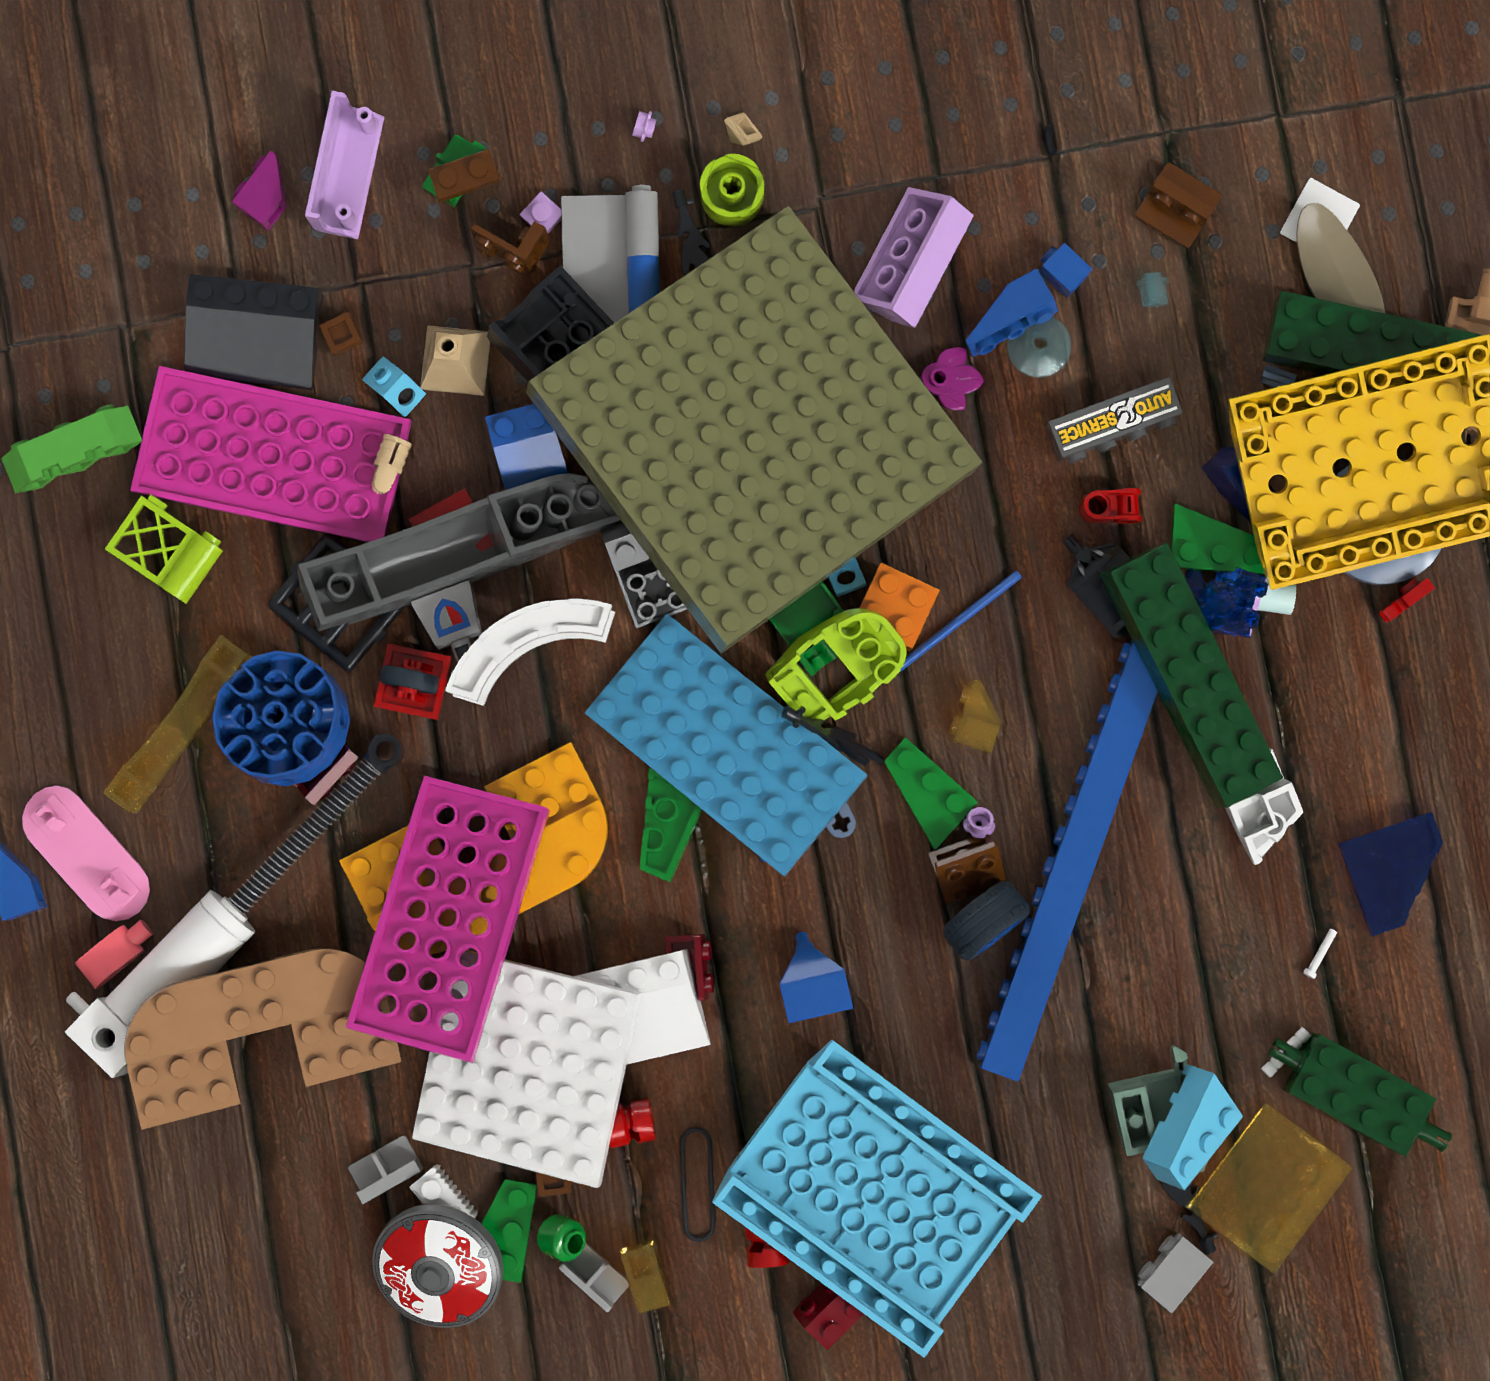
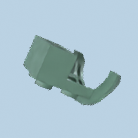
M1175 1045L1170 1047L1172 1069L1108 1083L1121 1146L1126 1156L1145 1153L1159 1121L1165 1122L1173 1105L1169 1100L1173 1092L1178 1094L1186 1075L1182 1072L1187 1064L1188 1057L1186 1052ZM1207 1163L1199 1172H1203L1205 1170Z

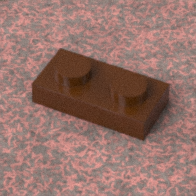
M489 149L428 169L439 203L500 182Z

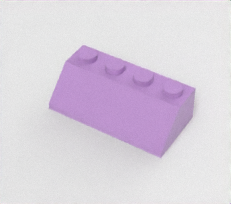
M908 187L854 289V293L867 309L892 322L915 328L974 215L952 196Z

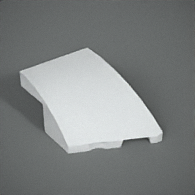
M1269 748L1270 751H1271V753H1272V755H1273V757H1274V759H1275V762H1276V764H1277V766H1278V768H1279V770H1280V767H1279L1278 762H1277V760H1276V757H1275V754H1274V752H1273V749ZM1284 777L1238 803L1225 808L1245 851L1254 865L1259 864L1263 860V855L1275 842H1278L1283 837L1287 827L1294 824L1303 813L1292 782L1284 779Z

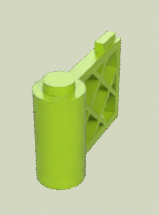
M150 494L148 499L141 496L105 550L187 604L223 552L218 547L221 541L206 531L201 536L164 511L168 505ZM144 506L155 512L157 526L139 529L137 516ZM160 516L170 522V524L162 525ZM133 523V525H134V530H132V531H127V530L129 529V527L131 526V524ZM177 527L186 533L179 545L166 547L163 529ZM158 530L162 548L143 552L140 533ZM136 535L139 553L125 555L115 548L122 537ZM174 551L170 559H168L167 552ZM163 553L165 566L159 575L156 576L147 570L144 556ZM140 557L141 565L131 558Z

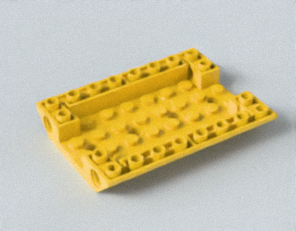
M1490 334L1228 399L1230 430L1256 548L1270 590L1490 536ZM1469 426H1474L1478 432L1477 439L1471 444H1464L1461 439L1463 430ZM1405 442L1411 443L1413 446L1412 456L1407 460H1400L1397 456L1398 447ZM1341 458L1347 459L1349 462L1348 472L1343 476H1336L1332 470L1334 462ZM1277 474L1283 475L1286 481L1284 488L1279 492L1270 491L1268 487L1270 478Z

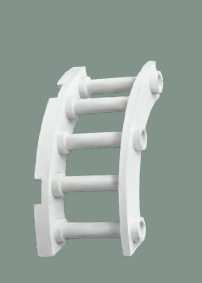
M586 599L544 601L510 613L485 630L470 646L468 651L463 654L451 674L445 691L453 694V697L484 706L488 694L500 675L511 663L528 651L543 644L564 639H589L606 643L615 612L611 611L612 604Z

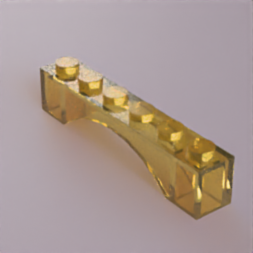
M220 635L201 660L191 681L169 714L144 745L120 769L103 794L129 813H138L213 713L217 694L223 684L230 681L235 672L242 668L240 665L253 656L229 638Z

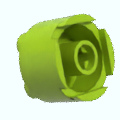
M727 154L710 162L705 167L700 179V196L704 211L715 222L725 226H744L756 217L764 201V180L755 162L740 154ZM732 186H736L738 192H734L733 195L727 194V190H730Z

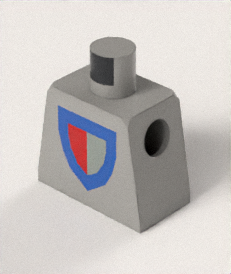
M469 580L411 601L412 607L435 646L439 650L451 646L457 662L470 648L471 643L469 639L482 634L474 588Z

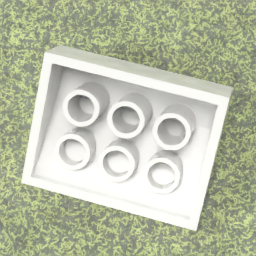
M688 949L574 976L641 993L627 1064L711 1045L701 1001H698V989Z

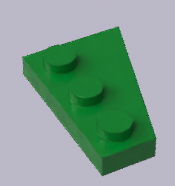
M1178 504L1173 505L1170 549L1181 570L1265 575L1257 552L1254 535Z
M906 737L884 761L886 768L935 851L978 801Z
M649 768L640 870L671 883L702 813V809L652 768Z
M506 1178L482 1222V1225L490 1232L500 1249L504 1264L503 1280L522 1282L537 1183Z

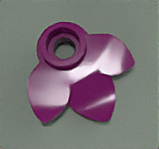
M960 347L949 348L941 352L936 363L925 367L921 374V381L932 395H937L942 406L953 411L965 410L966 401L964 394L977 390L984 381L981 374L975 368L965 365L967 352L966 349ZM935 373L941 376L942 383H937L934 380Z

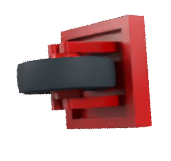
M388 643L374 707L439 721L452 657Z

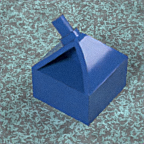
M806 932L797 933L795 936L797 943L795 954L779 981L788 1023L853 1009L845 970L814 948Z

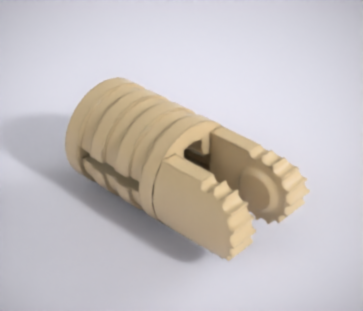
M384 434L380 449L376 455L377 458L373 464L376 466V470L372 478L371 490L376 495H382L390 491L396 475H401L402 468L406 462L405 459L412 445L410 442Z

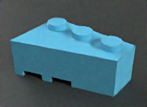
M1186 1064L1182 1072L1186 1077L1178 1094L1173 1092L1169 1100L1173 1104L1165 1122L1159 1121L1142 1158L1157 1180L1182 1190L1188 1187L1243 1117L1214 1073Z

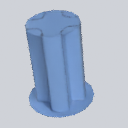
M1266 364L1260 383L1271 387H1278L1294 383L1297 375Z

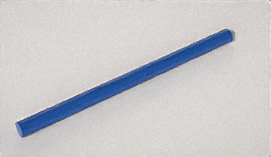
M1017 570L907 654L900 672L1022 578Z

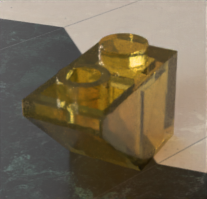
M974 679L971 686L964 685L959 703L964 704L961 716L954 715L949 733L954 735L953 743L990 754L1001 725V720L982 682Z
M654 1240L623 1248L620 1254L639 1314L671 1305Z

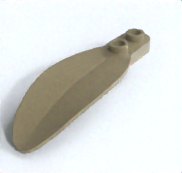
M1319 203L1306 205L1299 215L1296 238L1303 274L1314 298L1385 313L1383 298L1376 278L1352 236L1339 219L1325 206Z

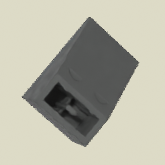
M623 522L600 531L636 628L661 620L666 614L672 616L688 610Z

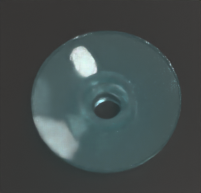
M1052 317L1043 324L1036 323L1025 329L1021 336L1012 340L1008 339V356L1015 368L1021 373L1034 378L1049 377L1060 371L1067 363L1071 353V339L1065 326ZM1041 338L1045 340L1046 347L1038 349L1034 343L1036 339Z

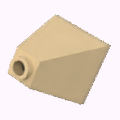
M427 325L420 388L422 390L484 396L490 351V341L487 338L488 332Z

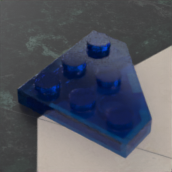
M1428 812L1338 843L1370 936L1405 925L1411 906L1416 896L1419 895L1429 874V868L1443 844L1433 812Z

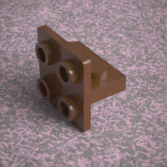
M1167 163L1135 213V217L1188 249L1210 217L1221 198V194L1175 165Z
M986 835L984 838L972 837L928 853L929 861L940 884L942 896L946 904L962 901L971 895L990 889L1001 881H1006L999 847L990 835Z

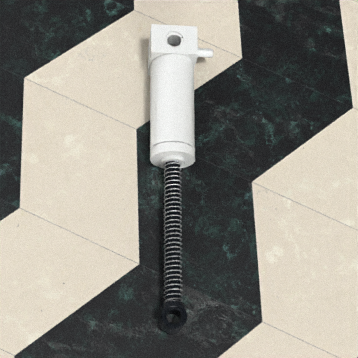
M381 734L373 738L368 750L362 755L364 761H360L361 764L359 766L356 765L357 768L352 770L350 775L347 774L348 778L346 780L343 779L344 782L342 784L338 783L339 787L337 789L334 788L335 791L330 793L328 798L325 797L324 803L321 802L322 805L320 807L317 806L318 809L315 812L312 811L313 814L311 816L308 815L309 818L303 820L304 823L302 825L299 824L300 827L298 830L295 829L296 832L294 834L290 833L291 837L289 839L286 838L287 841L282 843L280 848L277 847L278 850L273 852L272 857L268 856L270 859L267 862L264 861L265 864L263 866L260 865L261 868L258 871L255 870L256 873L254 875L251 874L252 877L249 880L246 879L248 882L245 885L242 884L243 887L241 889L238 888L239 891L236 894L233 893L234 896L232 898L221 897L216 892L210 890L107 997L97 998L89 1006L76 992H72L66 998V1002L80 1016L65 1033L111 1078L126 1075L128 1072L124 1056L125 1035L129 1023L141 1004L151 994L167 985L208 974H216L255 933L254 928L247 921L248 917L245 912H249V908L253 907V903H258L257 899L262 898V894H266V890L271 889V885H275L276 880H280L279 876L284 875V871H288V867L293 866L292 863L294 861L297 862L298 857H302V852L306 853L305 849L310 848L311 843L315 844L314 840L319 839V835L324 834V830H328L327 826L332 825V821H336V817L341 816V812H345V808L350 807L349 804L351 802L354 803L353 799L358 798L359 793L363 794L362 790L367 789V785L371 784L372 780H376V775H384L390 768L400 764L405 752L401 741L389 734ZM386 742L392 743L395 749L394 755L388 760H382L378 753L380 746ZM110 1030H112L115 1034L114 1043H111V1041L109 1040L108 1035Z

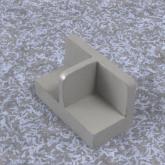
M403 1135L353 1163L348 1169L359 1188L357 1195L361 1203L364 1204L419 1173L424 1167L408 1138Z
M587 1242L578 1257L569 1262H562L559 1266V1269L606 1312L611 1310L613 1304L631 1285V1282Z

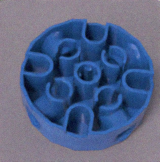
M273 651L253 656L240 665L242 668L234 673L230 681L226 680L219 690L212 716L216 743L229 761L261 783L285 787L310 781L331 766L345 745L350 723L347 698L335 678L305 656L284 651Z

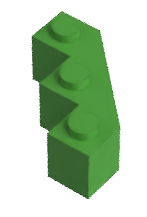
M113 404L106 405L97 409L95 414L73 423H62L54 427L53 431L32 440H22L11 445L12 450L1 459L15 494L43 488L57 476L85 471L100 458L125 454L141 443L142 438L129 406L115 408Z

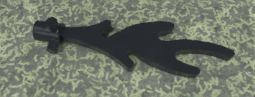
M684 189L672 192L675 207L679 209L680 226L677 237L680 238L684 232L689 234L681 254L682 274L685 276L688 274L689 265H693L696 269L709 260L699 246L709 249L710 244L698 232L687 211L686 206L694 204V199H686Z
M786 706L781 713V717L792 722L794 728H798L800 724L812 733L819 735L836 750L839 748L850 758L864 766L870 762L868 758L874 760L879 765L885 761L875 751L864 745L852 742L856 737L855 734L840 728L824 729L821 727L824 723L823 720H815L803 716L802 714L806 711L803 706L798 710Z
M1160 1181L1163 1190L1174 1202L1191 1211L1189 1216L1181 1214L1180 1217L1187 1221L1199 1235L1198 1241L1204 1254L1208 1255L1215 1252L1217 1249L1213 1240L1218 1238V1234L1213 1232L1207 1235L1201 1214V1188L1195 1187L1193 1194H1191V1183L1185 1190Z

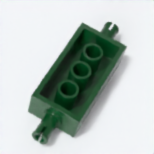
M1312 1033L1303 1051L1282 1041L1279 1037L1273 1041L1272 1045L1283 1050V1053L1270 1047L1267 1055L1292 1068V1072L1282 1088L1283 1091L1402 1156H1407L1417 1138L1441 1152L1447 1148L1448 1145L1436 1137L1438 1136L1450 1142L1452 1133L1427 1121V1117L1437 1100L1435 1097L1321 1034Z

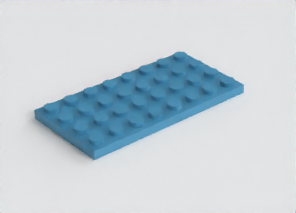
M668 614L664 616L585 711L588 717L784 877L867 777L865 772L819 735L812 733L800 724L798 728H794L792 722L781 717L784 709L783 706Z

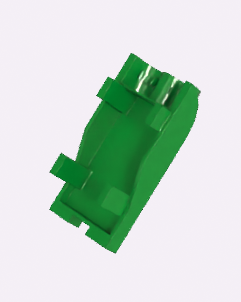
M821 582L769 620L790 647L798 637L827 619L843 612V609L825 584ZM823 639L805 650L800 655L801 659L799 661L812 677L818 670L838 656Z

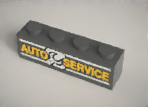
M1167 377L1051 420L1045 427L1058 461L1068 460V463L1072 464L1087 458L1086 452L1098 449L1099 453L1115 448L1117 446L1116 441L1128 437L1129 442L1140 439L1147 435L1146 430L1158 426L1159 431L1170 428L1177 424L1176 419L1183 414V410L1171 379Z

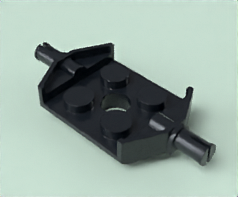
M1073 533L1070 534L1062 543L1071 551L1076 560L1066 587H1070L1111 633L1112 639L1130 635L1100 576L1101 573L1130 559L1129 556L1116 542L1092 548L1086 546L1084 548Z

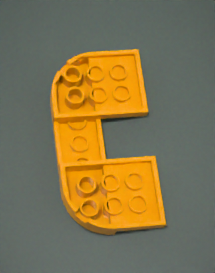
M572 742L484 786L489 793L547 807L550 810L518 915L576 886L593 872L601 860L608 837L607 815L603 803ZM506 824L504 826L512 839L516 835V826L514 824ZM408 826L339 860L374 931H376ZM439 839L433 840L429 845L431 855H439L444 851ZM504 855L495 856L490 863L491 870L495 872L502 871L507 865V859ZM433 870L422 872L419 877L420 885L423 887L432 885L435 881V872ZM457 878L450 884V892L453 895H459L466 889V881L463 878ZM488 886L481 892L483 903H491L497 897V889L493 886ZM422 901L414 902L409 910L410 916L412 918L421 917L426 910L425 903ZM448 909L441 914L440 922L442 926L448 927L455 923L457 918L455 910ZM485 918L475 919L471 925L472 933L475 935L483 934L488 927L487 920ZM405 933L400 939V947L403 950L411 949L416 943L414 933ZM437 941L432 945L430 952L435 954L447 951V945L444 941Z

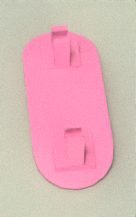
M52 786L35 793L26 804L22 816L23 830L33 846L81 900L101 918L120 921L138 914L147 903L150 892L148 876L141 865L73 791L61 786Z

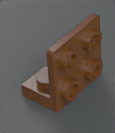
M536 221L532 223L530 228L525 227L517 240L518 248L474 223L470 228L474 237L473 241L478 244L477 249L491 258H494L495 254L506 261L504 264L518 274L525 271L531 275L550 244L546 227Z

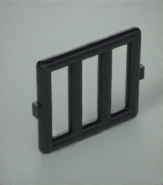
M324 534L301 563L296 561L289 569L291 575L268 601V607L345 671H352L376 642L380 644L387 636L386 629L405 606L383 613L348 656L333 644L347 628V623L329 628L322 635L308 624L313 619L308 604L299 615L287 607L284 602L299 585L297 572L299 564L321 558L328 549L333 553L349 549L333 535Z

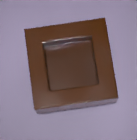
M348 312L319 325L333 356L363 343Z

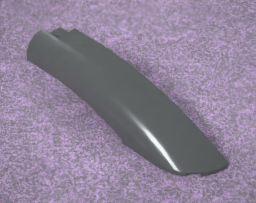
M558 474L488 495L487 498L422 524L299 564L297 568L298 579L305 604L309 605L319 632L344 623L348 625L410 605L411 601L467 580L473 583L570 545L622 521L594 483L588 480V477L576 474ZM489 533L494 546L482 552L475 545Z

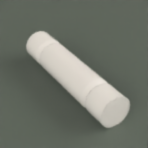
M1301 1027L1295 1033V1036H1292L1286 1043L1299 1049L1302 1043H1305L1311 1035ZM1272 1057L1270 1062H1267L1261 1070L1271 1078L1277 1072V1069H1280L1284 1064Z

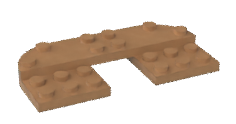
M316 948L212 975L208 974L176 982L151 994L134 1014L128 1025L124 1042L125 1063L141 1130L240 1104L226 1040L290 1024L305 1087L402 1062L397 1042L346 1028L365 962L352 954L340 950ZM388 996L383 998L380 1003V1010L383 1014L390 1013L387 1001L389 999Z

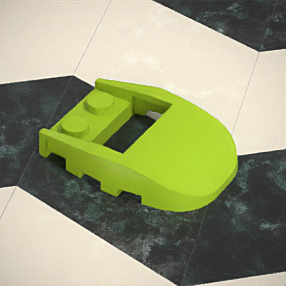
M863 608L849 609L827 619L798 637L765 675L768 682L789 707L798 710L803 706L806 711L802 715L811 719L824 721L832 717L836 721L847 715L846 710L860 702L864 705L874 698L872 693L882 683L888 684L900 672L906 660V646L899 633L881 614ZM823 639L855 677L853 681L839 690L829 700L797 664L801 659L800 655L805 650Z

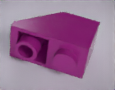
M272 151L266 157L262 156L257 160L253 167L254 173L247 182L243 181L236 188L233 195L235 198L232 201L239 211L267 231L272 228L287 208L281 162Z

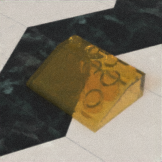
M1265 1103L1187 1208L1275 1274L1353 1167Z

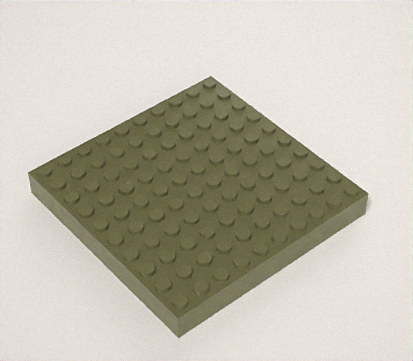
M789 206L529 381L526 390L532 402L721 654L974 473L983 463Z

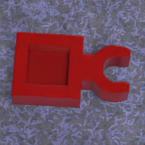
M1414 578L1399 589L1402 595L1378 612V614L1385 623L1390 622L1435 589V587L1428 578L1419 582Z

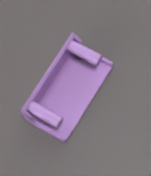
M332 91L305 217L315 230L358 239L384 116L372 112L367 107L355 108L351 106L345 93Z

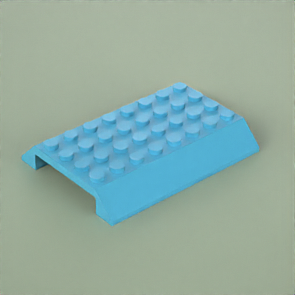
M830 1040L807 1061L733 1161L712 1203L925 1358L944 1332L939 1325L1014 1221L1018 1219L1023 1223L1042 1195L835 1041Z

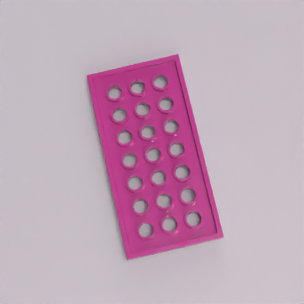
M424 776L346 1028L474 1063L550 811L547 807ZM444 808H452L455 812L454 819L448 824H441L438 819L439 813ZM475 816H483L486 821L485 827L479 832H472L469 829L470 820ZM506 824H514L516 826V835L510 840H502L500 837V830ZM435 839H443L445 842V849L439 855H431L429 852V845ZM466 847H473L476 850L475 859L467 864L461 863L459 858L460 852ZM497 855H504L507 859L506 867L499 872L492 871L490 867L491 860ZM425 870H433L435 872L433 884L428 887L421 886L419 883L421 873ZM457 878L465 879V891L459 895L451 894L450 884ZM488 886L496 887V899L491 903H483L481 900L482 890ZM417 901L424 902L426 906L425 913L419 918H412L409 913L411 905ZM448 909L455 910L457 915L455 923L448 927L442 926L440 922L441 914ZM477 918H485L488 922L487 930L481 935H475L471 931V925ZM405 933H414L416 937L415 945L409 950L401 949V937ZM437 941H444L447 945V951L441 958H433L430 952L432 945ZM469 949L476 950L478 953L477 962L471 967L463 966L461 961L463 953ZM397 964H403L406 968L405 977L401 981L393 982L390 978L392 967ZM427 973H435L437 976V984L431 990H423L421 987V979ZM459 981H465L468 984V993L461 999H455L452 995L453 985ZM387 996H393L396 1000L395 1009L389 1014H383L380 1010L382 999ZM419 1004L425 1005L427 1008L426 1018L421 1022H414L411 1018L412 1009ZM449 1013H455L459 1019L457 1027L452 1031H445L442 1027L444 1016Z

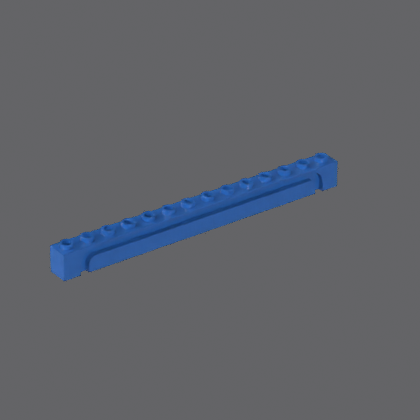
M1132 640L1130 644L1124 643L1118 661L1123 662L1119 675L1114 673L1110 680L1107 691L1112 694L1108 705L1103 703L1098 713L1096 722L1101 723L1098 734L1091 735L1085 752L1090 753L1086 766L1081 764L1077 772L1075 783H1078L1079 787L1076 795H1070L1067 800L1064 813L1068 814L1065 826L1059 825L1054 836L1053 844L1057 845L1054 857L1048 856L1042 870V874L1046 875L1042 888L1037 886L1031 905L1036 906L1032 918L1026 917L1020 936L1025 938L1021 949L1015 948L1009 963V966L1013 968L1010 980L1004 979L998 993V997L1002 998L1001 1005L998 1011L993 1009L987 1024V1028L991 1029V1033L987 1042L982 1040L976 1055V1059L980 1060V1068L1019 1082L1158 692Z

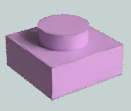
M540 192L519 214L530 227L534 221L546 227L548 234L562 220V210L543 192Z

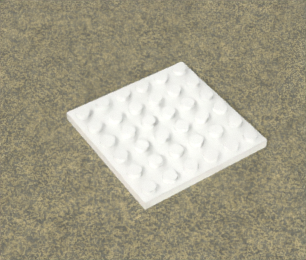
M470 950L465 951L461 958L463 966H473L478 960V953ZM505 959L474 1063L433 1052L429 1053L412 1139L591 1187H600L641 993ZM459 981L452 987V995L455 999H461L468 993V984L465 981ZM455 1013L445 1015L442 1020L443 1029L445 1031L454 1030L459 1022L458 1016Z

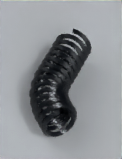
M1050 124L1051 126H1045L1044 144L1046 145L1044 147H1046V150L1052 157L1057 152V149L1052 141L1054 125Z

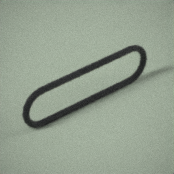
M693 1127L686 1130L680 1138L682 1218L686 1236L692 1241L703 1242L708 1240L715 1231V1204L712 1203L714 1199L712 1140L706 1130ZM693 1132H699L705 1136L708 1150L711 1226L708 1234L703 1237H695L689 1232L687 1220L684 1143L686 1137Z

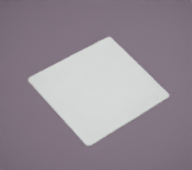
M1310 178L1280 233L1297 242L1296 232L1299 215L1302 209L1310 203H1319L1325 206L1339 219L1347 230L1360 204Z

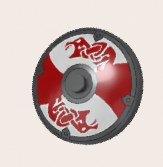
M430 1204L408 1208L397 1214L387 1223L374 1246L372 1265L374 1277L380 1291L397 1311L409 1319L427 1326L452 1328L477 1320L492 1306L502 1286L504 1264L500 1249L493 1236L475 1218L452 1207Z

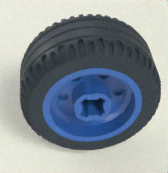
M1001 881L956 914L944 926L943 935L960 958L970 961L1020 924L1029 915L1030 908L1010 882Z

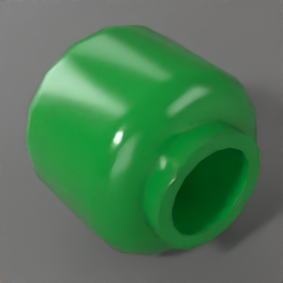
M558 1214L549 1216L540 1226L537 1235V1244L540 1251L562 1262H569L578 1257L586 1243L584 1227L578 1221Z

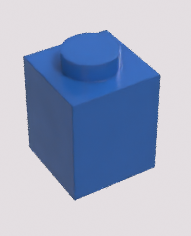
M1065 243L1058 250L1053 246L1040 260L1044 264L1039 273L1066 298L1081 285L1092 271V268Z

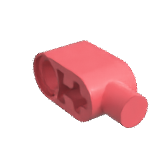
M143 920L138 921L130 929L122 925L80 957L75 964L91 985L98 989L145 951L141 944L150 938L153 932Z

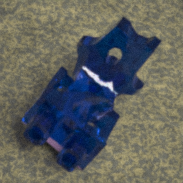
M1237 567L1234 572H1217L1216 579L1206 583L1203 581L1202 574L1198 570L1190 568L1185 579L1212 634L1250 638L1252 629L1257 628L1260 615L1257 610L1260 599L1266 596L1269 586L1266 582V577Z

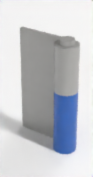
M632 186V191L626 192L625 195L561 196L563 269L614 323L660 293L658 193L651 191V186Z

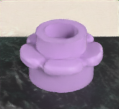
M639 111L632 136L641 138L640 142H643L645 137L652 138L657 120L651 118V111H649V114Z
M974 808L966 815V819L963 820V827L973 837L984 838L986 835H991L995 829L993 815L986 808ZM979 822V823H981L982 825H981V826H977L976 823Z

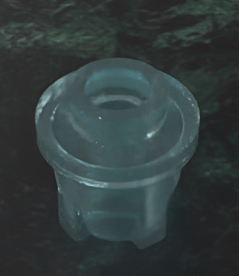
M1162 272L1143 274V279L1137 281V287L1141 290L1142 307L1154 308L1168 305L1166 285L1169 284V278L1162 277Z

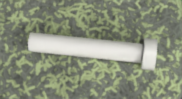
M1329 929L1309 968H1305L1303 971L1304 975L1315 979L1317 975L1315 972L1337 934L1335 930Z

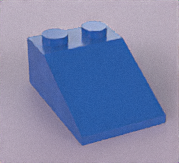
M535 404L485 417L505 490L545 477L568 474L558 435Z

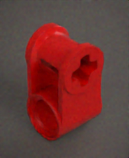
M1122 488L1092 491L1081 500L1078 509L1079 514L1088 523H1141L1142 516L1139 515L1138 502L1141 489ZM1095 499L1102 504L1103 510L1101 514H1093L1089 510V500Z

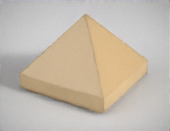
M744 112L727 117L724 120L731 143L744 146L759 141L762 138L761 133Z

